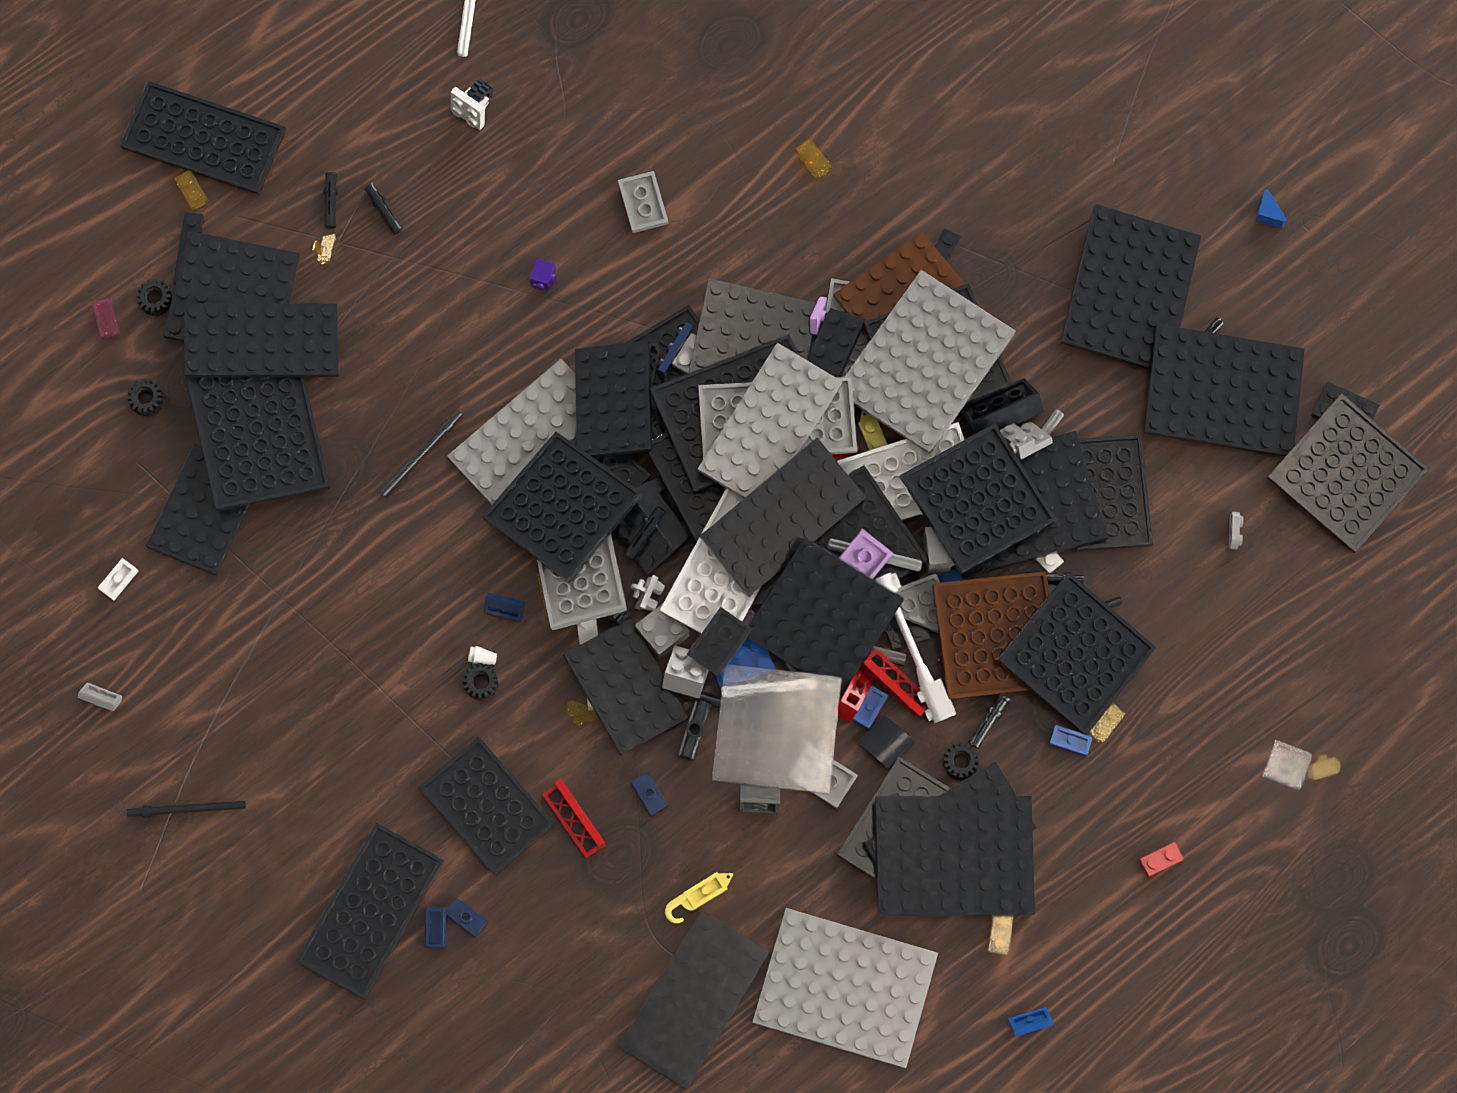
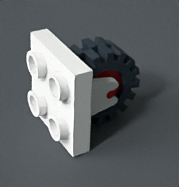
M482 79L475 81L474 85L465 93L455 87L451 91L452 113L466 120L471 127L481 130L485 125V108L489 104L494 88Z

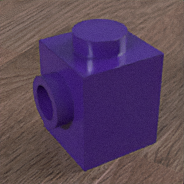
M536 259L530 277L531 285L535 289L549 290L550 285H554L556 280V274H554L556 270L555 263Z

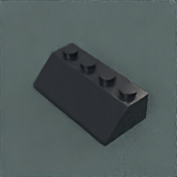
M1023 378L1012 383V387L965 404L959 415L969 435L973 436L993 424H996L999 430L1013 423L1019 425L1021 422L1035 418L1043 413L1044 408L1039 392Z

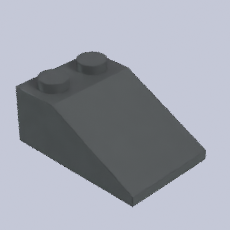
M745 783V785H741L739 812L779 814L780 787H776V784L757 786L756 783Z

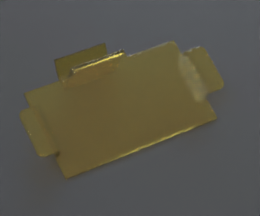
M334 234L323 236L321 244L317 241L313 243L312 250L319 253L317 261H321V264L327 265L328 261H330L336 238Z
M573 700L568 702L566 707L568 709L567 714L575 716L573 720L574 725L582 727L584 721L593 723L594 719L598 720V716L593 708Z
M1324 753L1316 756L1318 759L1317 763L1310 765V770H1307L1309 778L1313 777L1314 780L1340 772L1339 768H1341V765L1335 757L1326 760L1327 755Z

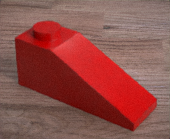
M859 668L833 711L835 715L849 723L859 710L874 681V678L864 668Z

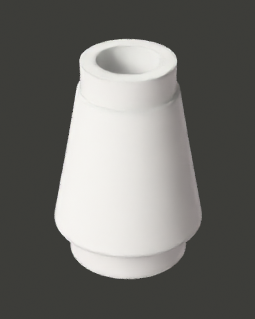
M478 646L470 647L468 662H472V665H479V663L495 665L497 653Z

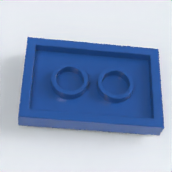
M747 639L719 677L715 675L721 690L722 687L737 686L775 671V667L768 650L751 639Z

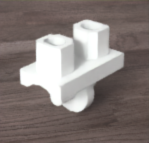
M652 575V577H647L646 582L640 579L638 585H631L630 588L635 591L632 597L638 599L635 609L655 610L658 602L651 599L650 596L652 592L661 595L665 585L657 581L659 577Z

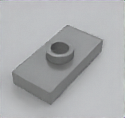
M86 683L78 693V698L114 711L122 701L121 695L90 683Z

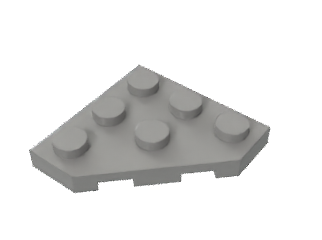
M936 573L898 588L896 593L904 597V601L899 607L904 619L938 633L932 584L940 583Z

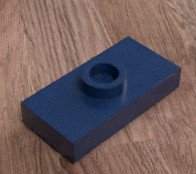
M487 593L484 612L521 621L525 602Z
M648 772L631 782L650 816L668 807Z
M457 897L446 910L448 917L475 938L488 923L487 920Z
M426 907L425 948H446V907Z

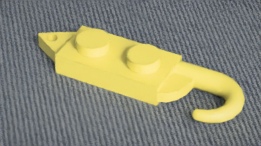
M862 410L858 426L868 450L886 446L887 442L878 420Z
M716 872L670 901L665 908L666 918L672 923L683 922V918L675 919L671 913L675 907L681 904L690 911L699 908L728 890L727 886L733 873L718 874Z

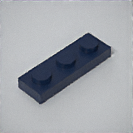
M686 322L684 327H679L675 335L677 337L675 342L669 344L666 350V357L661 358L658 362V375L664 379L670 371L676 356L693 332V326Z

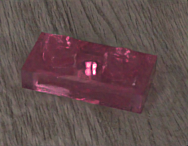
M107 298L92 302L101 339L120 335L112 299Z

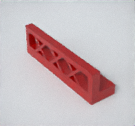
M875 648L864 660L861 667L914 717H920L927 708L926 703L921 707L914 701V696H918V694H913V689L916 692H920V688L882 652ZM875 655L882 659V667H878L871 660ZM885 670H893L896 673V680H892L885 673ZM899 683H907L910 686V694L901 689Z
M559 779L554 783L555 786L544 792L542 796L587 859L606 846L605 842L564 782ZM558 790L561 794L560 803L552 802L548 796ZM562 807L572 810L571 819L561 816ZM573 823L581 824L584 827L582 835L572 832ZM584 839L593 840L596 847L586 852L583 848Z

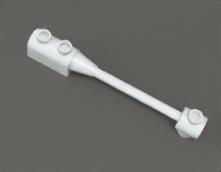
M888 573L875 579L894 592L898 591V588L901 587L896 573ZM898 608L894 616L916 664L920 692H917L921 703L926 702L928 709L925 710L928 720H933L934 723L956 715L957 713L951 699L948 698L942 679L934 680L927 666L923 663L900 608Z

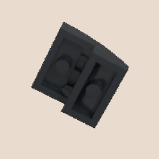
M883 714L858 741V744L871 754L878 763L889 770L897 758L901 757L914 744V740Z

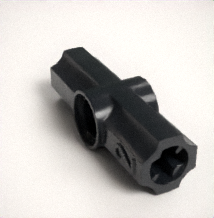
M695 700L678 756L683 759L694 761L711 704ZM693 726L699 727L700 732L698 734H692L690 733L689 729Z

